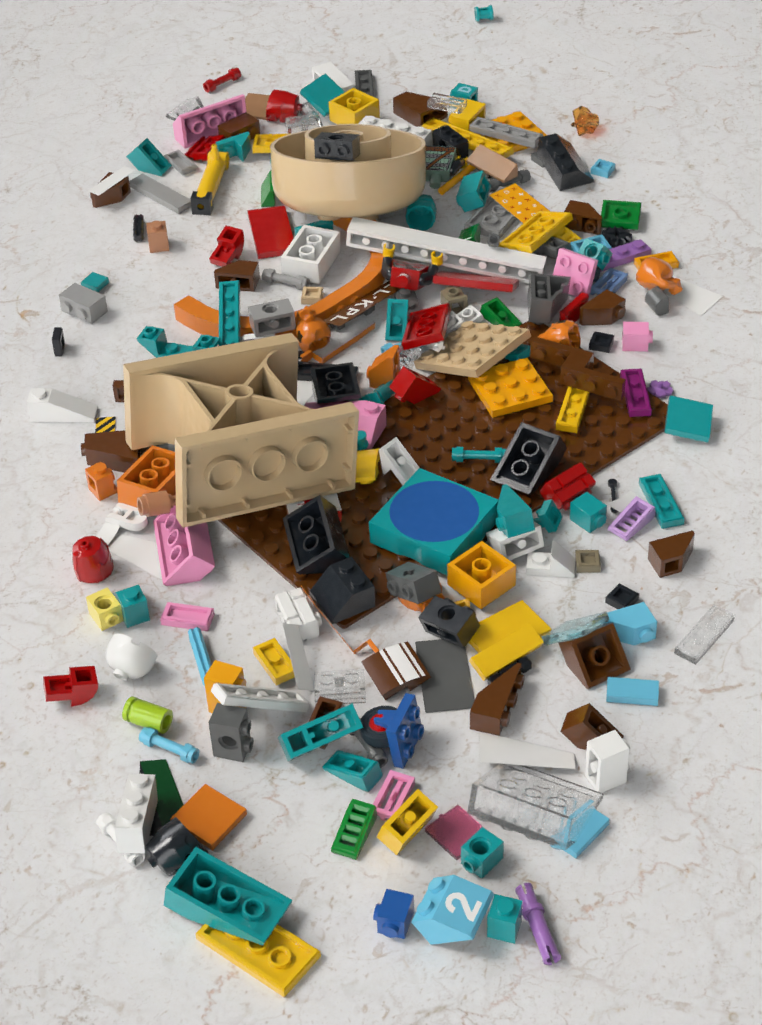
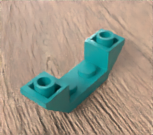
M146 326L137 337V342L156 358L217 347L221 341L220 337L201 335L193 346L167 342L165 329L153 326Z

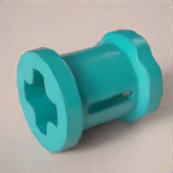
M492 5L482 8L475 7V20H493Z

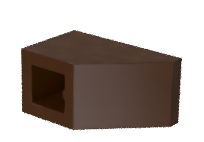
M109 172L103 179H101V181H103L113 173ZM129 176L116 183L101 195L90 192L93 207L98 208L122 202L131 193Z
M570 200L564 212L572 213L573 220L565 225V227L574 231L601 235L602 216L589 203Z
M693 530L649 542L648 560L660 578L682 572L693 551L695 536Z

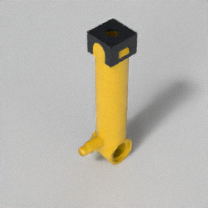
M216 144L211 146L212 149L208 153L207 166L198 189L193 191L190 198L193 215H211L217 189L224 171L229 168V153L219 152Z

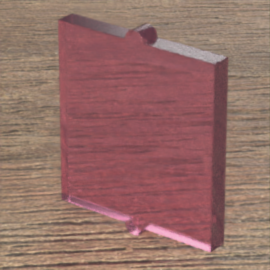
M456 805L444 815L440 814L437 820L425 827V832L457 861L461 858V846L483 826L462 807Z

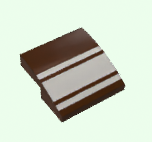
M408 641L387 647L361 661L385 700L406 686L412 691L431 678Z

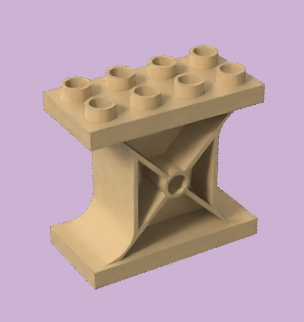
M292 333L123 364L126 443L131 450L165 443L175 445L176 518L182 528L313 499L318 495L326 496L355 489L359 410L352 402L318 409H311L297 402L299 341Z

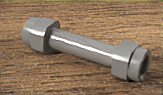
M270 268L264 269L262 272V280L269 283L278 281L295 285L296 289L303 290L304 286L309 287L310 279L305 276L299 275L296 278L278 274L276 270Z

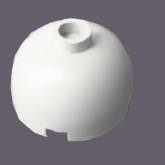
M114 634L106 650V660L109 667L114 670L113 675L126 681L128 678H142L149 673L156 662L157 653L142 642L139 645L131 642L132 637Z

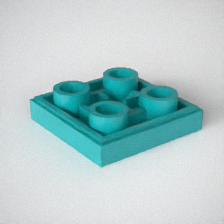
M326 73L300 91V94L324 117L329 114V101L345 93Z
M670 395L664 433L708 443L711 432L713 405Z

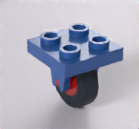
M405 693L398 708L383 705L374 707L367 711L360 720L363 726L360 729L362 739L368 745L375 748L390 747L394 767L404 769L408 759L413 757L417 741L421 740L424 734V725L421 724L420 707L417 705L416 696Z

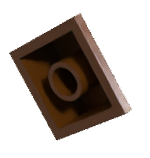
M613 623L599 624L558 642L567 666L586 689L607 681L608 677H616L631 670Z

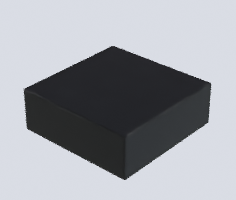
M54 327L52 345L55 356H62L64 353L65 339L62 327Z
M594 331L589 342V350L609 353L614 342V335Z
M619 583L605 597V603L616 609L634 605L639 600V593Z

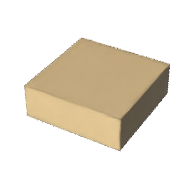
M304 286L301 304L313 305L323 299V287Z

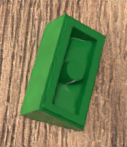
M271 170L261 185V207H275V193L272 186Z

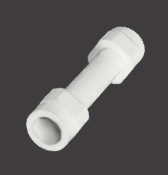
M103 813L98 817L96 823L104 835L109 834L116 842L114 828L116 819L109 813ZM123 853L124 859L133 867L140 865L145 859L144 853Z

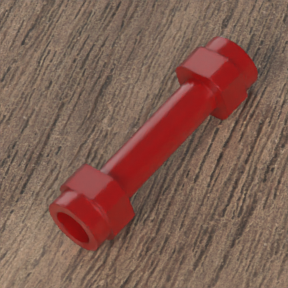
M237 67L228 70L227 74L215 80L209 79L205 81L203 88L206 92H212L216 90L217 86L229 80L235 81L239 79L241 71Z

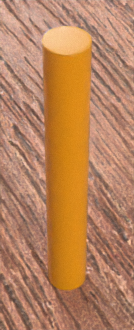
M469 164L438 189L439 194H445L460 182L464 176H467L476 168Z

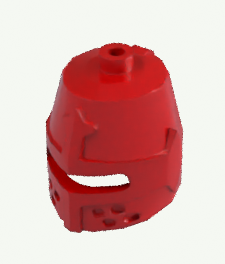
M273 90L267 103L266 120L276 122L279 119L280 122L285 123L297 119L299 111H302L300 97L288 91Z
M86 536L77 540L73 545L72 563L76 577L80 582L98 583L112 574L114 569L113 559L107 543L102 538Z

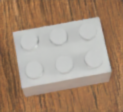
M303 225L281 256L282 274L296 278L299 275L305 276L310 279V283L319 284L341 252L340 231Z

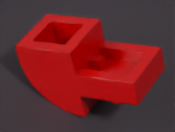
M227 225L224 227L217 238L218 246L209 258L210 263L223 267L230 264L234 258H240L244 247V232L242 229Z
M95 666L69 667V675L43 676L46 702L70 700L71 707L88 702L98 690Z

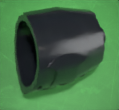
M177 817L161 827L146 844V849L151 855L147 859L153 868L158 865L167 875L176 874L195 847L206 853L209 852Z

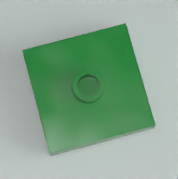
M603 200L601 210L602 227L614 228L616 226L617 228L623 227V229L638 230L642 203Z

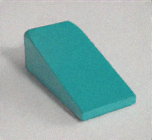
M337 750L322 766L323 770L366 792H370L383 776L378 761Z

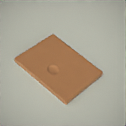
M248 93L245 97L246 112L257 119L266 120V108L270 95Z

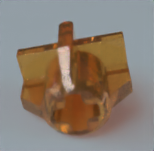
M584 106L573 110L575 122L571 123V126L577 128L578 136H582L585 133H594L599 125L598 115L591 113Z

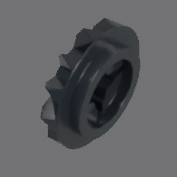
M607 227L606 230L602 231V235L612 248L632 241V234L628 229H623V227Z

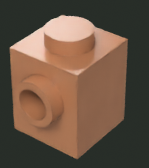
M166 221L146 223L150 253L169 251Z

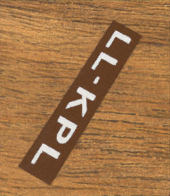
M389 280L324 321L329 324L342 326L401 288L390 286Z

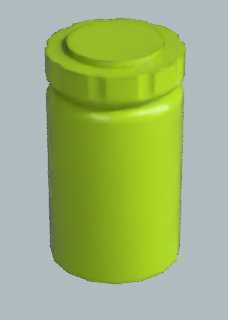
M131 696L123 707L122 717L124 721L142 727L153 728L158 733L164 734L171 726L173 712L165 707Z

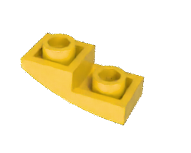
M379 448L357 451L355 482L370 484L376 480L379 474Z

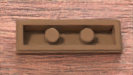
M481 144L466 160L468 164L481 171L484 170L486 174L503 183L518 176V165L515 162Z

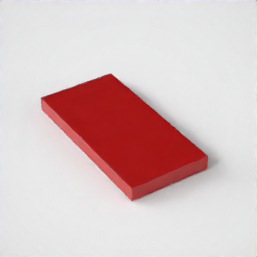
M285 205L247 210L258 259L282 256L294 239Z
M440 271L433 276V283L440 285L511 293L519 287V279Z
M449 303L410 313L401 343L403 350L445 339L451 313Z

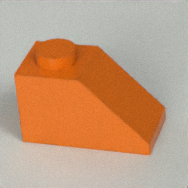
M399 345L392 346L376 357L372 366L368 367L366 377L369 379L370 388L377 389L381 384H386L396 378L400 372Z

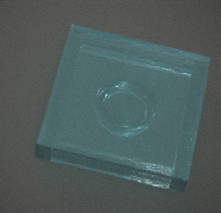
M607 611L564 622L542 636L544 645L588 635L608 622L609 616Z

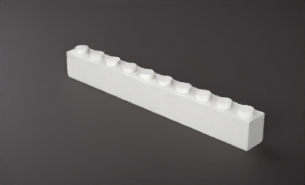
M358 217L352 218L347 229L346 246L383 253V245L385 243L387 249H392L394 244V256L431 263V253L435 251L436 257H439L442 252L443 264L441 266L493 277L519 279V282L529 284L530 273L544 274L547 259L546 256L503 247H491L488 244Z

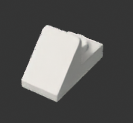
M397 437L379 449L383 474L392 470L402 485L420 468Z
M552 540L551 553H528L526 575L574 578L575 557L554 540Z

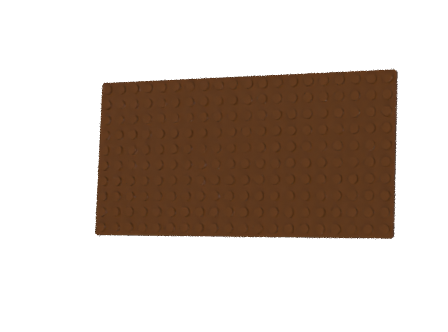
M528 321L518 327L529 329L531 337L522 344L531 346L532 338L545 333L549 326L546 324L537 325ZM529 356L527 358L553 394V402L492 418L470 384L468 376L435 372L429 375L428 378L441 388L440 392L416 404L407 400L403 403L395 398L394 395L384 402V405H386V427L372 449H380L397 437L421 469L499 500L502 485L490 480L499 463H495V460L463 459V462L452 461V448L464 447V450L495 451V447H502V449L507 450L521 422L559 435L567 449L557 468L531 496L513 490L532 509L533 513L540 509L543 502L546 501L540 494V490L546 482L579 462L587 469V473L593 476L664 432L668 404L648 392L652 409L651 416L629 417L625 396L622 401L590 392L578 432L571 433L555 430L568 386L560 384L561 366L536 360ZM594 356L593 370L620 377L619 372ZM503 358L494 366L512 361ZM381 460L378 462L379 474L375 481L370 484L355 482V489L337 493L342 512L341 527L350 557L352 556L372 582L375 589V607L337 622L336 624L342 629L351 626L396 598V596L391 595L387 588L386 572L407 562L421 565L412 558L398 555L370 543L369 521L403 486L392 470L383 474ZM285 505L218 520L294 588L302 586L305 590L304 593L306 592L310 595V590L323 573L301 575L296 573L282 519L288 515ZM495 524L490 531L497 529V525ZM485 536L481 541L486 542L487 536ZM312 598L314 604L317 606V608L320 609L315 600Z

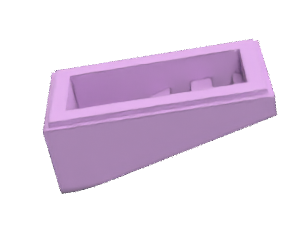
M636 496L611 523L608 531L628 541L656 516L655 507ZM627 521L628 523L632 524V526L630 527L624 522ZM621 526L622 528L626 529L627 532H623L622 530L618 529V527Z

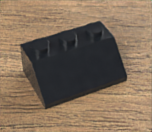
M557 133L539 137L537 155L559 191L594 183L593 177L570 142Z
M318 495L282 518L296 573L299 575L324 573L331 564L350 557L337 509L321 495Z

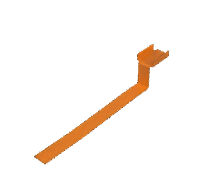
M375 323L326 357L321 358L311 350H307L300 355L302 357L301 361L308 362L313 358L319 363L327 362L375 328Z
M369 639L354 651L352 650V652L356 654L367 645L370 646L374 653L380 650Z

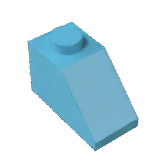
M645 602L599 615L598 625L613 623L620 642L637 645L656 639L657 620Z

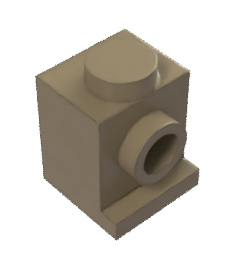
M448 286L444 290H440L441 305L449 303L451 311L455 314H458L468 306V296L464 295L460 287ZM458 303L460 307L452 308V304Z

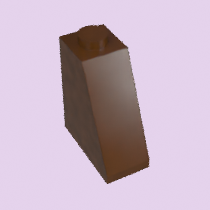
M406 91L393 97V113L416 127H422L424 123L433 118L438 120L447 118L448 101Z
M125 430L85 434L84 443H81V454L86 456L87 465L90 466L102 462L106 464L107 469L110 468L111 470L125 473L141 457L140 449L131 450L126 443Z

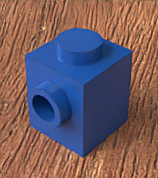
M386 889L381 904L377 903L374 909L373 920L377 921V933L390 938L405 939L414 914V895Z

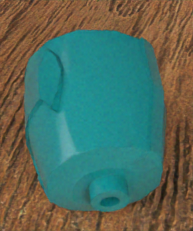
M421 194L417 201L407 206L405 216L409 228L426 231L434 225L436 205L431 195Z

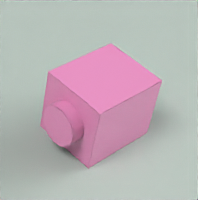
M623 322L622 351L648 352V343L653 342V331L649 330V322Z

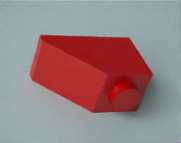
M405 366L402 367L389 387L395 392V398L403 403L407 400L413 404L441 390L431 379Z

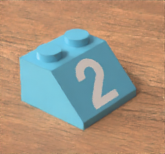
M456 875L433 878L428 885L424 898L417 906V911L411 923L431 945L473 940L495 894L489 889Z

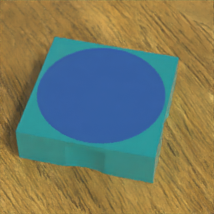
M419 468L369 521L370 543L398 555L412 558L421 565L447 575V564L475 546L496 524L495 519L498 517L497 505L499 500Z

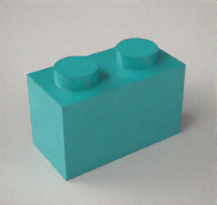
M484 170L464 176L456 201L462 207L464 213L485 206L491 184Z

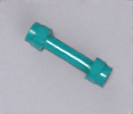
M464 447L452 448V461L463 462V459H487L500 463L506 449L495 447V451L464 450Z

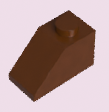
M238 260L214 271L216 288L219 289V282L239 280L240 291L254 292L260 279L259 262Z
M606 289L580 307L579 324L582 326L612 325L625 316L626 299Z
M590 703L567 712L560 731L577 748L587 750V741L613 730H616L621 738L624 737Z

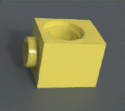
M108 587L86 597L89 614L101 631L124 621L121 604Z

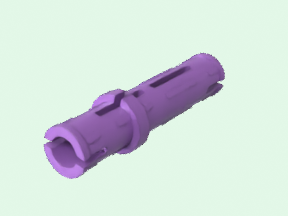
M524 883L527 894L524 893L522 885L515 889L519 900L523 901V918L529 923L543 963L545 965H552L549 953H551L555 963L561 959V955L543 915L545 912L542 903L538 902L533 885L531 883Z

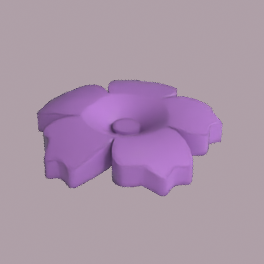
M654 380L647 387V391L654 396L656 395L657 398H665L674 392L672 387H670L671 383L668 381L658 382Z

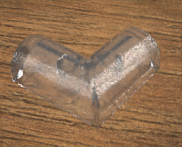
M309 102L302 104V111H299L300 116L285 118V127L288 134L323 126L318 111Z

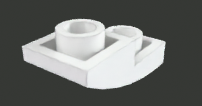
M472 304L458 314L451 311L446 334L448 335L450 332L457 330L466 321L480 323L484 320V317Z

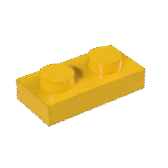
M275 638L253 647V654L276 686L295 678L291 659Z

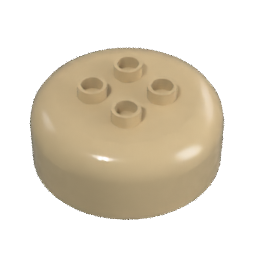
M337 124L285 135L273 141L270 146L272 186L275 195L287 207L304 214L315 215L319 220L333 221L349 217L376 220L379 218V215L401 210L414 203L425 188L426 143L420 136L409 132L366 124ZM321 132L360 134V155L353 161L316 159L314 138Z

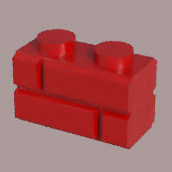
M579 462L546 482L541 488L540 494L545 500L552 499L559 510L564 509L567 511L570 509V502L585 492L593 493L591 489L596 485V481L587 473L588 471L584 465Z

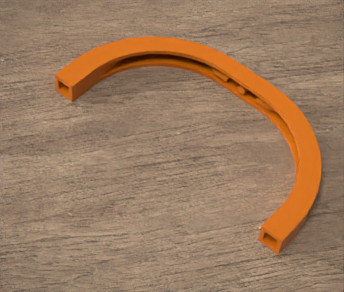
M353 217L333 220V225L347 231ZM369 251L371 254L370 260L357 277L320 301L308 306L311 310H315V318L325 320L380 287L385 281L381 274L383 254ZM190 295L174 304L175 318L178 322L200 334L219 337L218 310L203 304ZM295 311V323H296V326H297V311ZM240 316V337L246 334H254L249 322V316ZM296 329L275 333V336L292 333L296 337Z

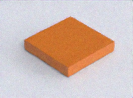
M204 784L170 818V821L177 817L201 844L213 851L247 815V809L207 784Z

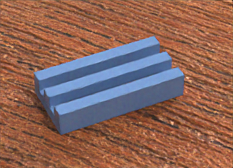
M609 268L591 287L590 295L594 296L596 293L599 295L606 289L616 293L627 281L628 274Z

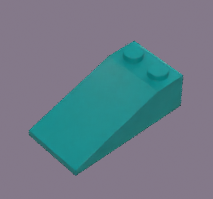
M195 847L166 886L163 906L191 921L203 925L207 924L211 928L264 945L292 904V899Z

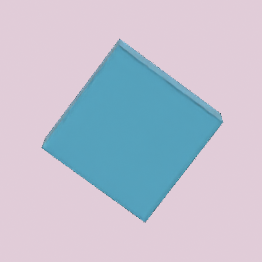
M598 159L591 167V174L608 178L615 170V163Z

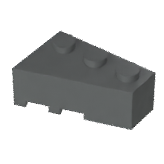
M530 273L527 295L528 322L541 325L544 323L549 324L568 299L571 277Z

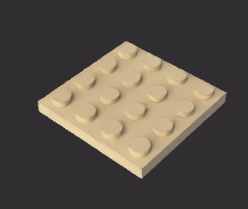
M466 321L461 324L460 328L450 332L443 340L444 350L441 349L440 352H436L430 349L423 352L421 357L414 361L416 369L478 378L531 337L530 330L518 326L508 327L502 324L491 325L488 323Z

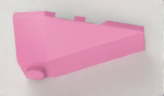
M359 400L321 404L310 402L304 405L311 409H318L352 402L359 410L358 431H365L367 435L366 440L369 446L364 450L373 448L386 427V405Z

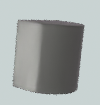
M658 286L649 290L645 296L646 304L659 316L669 313L668 296Z

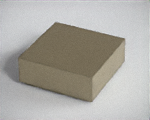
M575 550L576 573H600L599 550Z

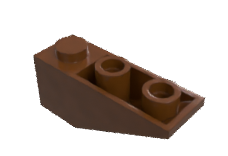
M521 663L514 665L477 693L470 710L471 730L500 736L503 726H508L511 715L509 712L510 708H515L517 703V690H522L525 675L521 674Z

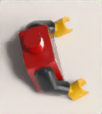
M386 243L383 245L382 254L384 257L381 274L385 279L390 280V286L419 290L426 285H431L433 283V276L438 272V266L443 264L442 252L439 257H436L435 251L431 253L432 264L428 265L392 259L395 253V245L393 244L392 249H387Z

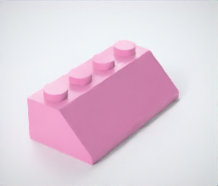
M242 94L179 115L173 123L175 140L185 149L193 146L202 136L207 138L208 136L219 135V124L246 112L245 95Z
M176 505L171 508L170 513L158 515L153 520L163 585L172 586L201 581L213 570L215 563L207 522L182 528L176 518Z

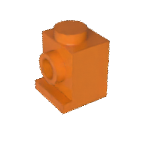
M99 462L85 469L88 488L99 501L118 493L117 486L113 483L115 480L114 473L110 468L107 469L105 463Z

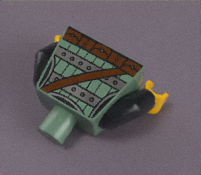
M426 146V181L430 182L429 186L433 189L440 188L441 182H448L451 176H454L460 169L468 166L466 161L468 157L463 159L461 156H458L457 158L456 147Z

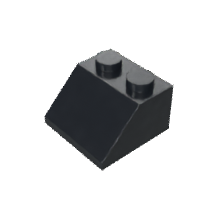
M352 556L331 564L310 590V595L331 624L375 607L374 585Z

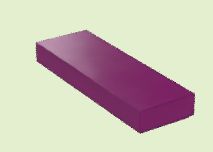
M642 369L620 370V378L626 379L624 396L629 417L651 416L652 409Z

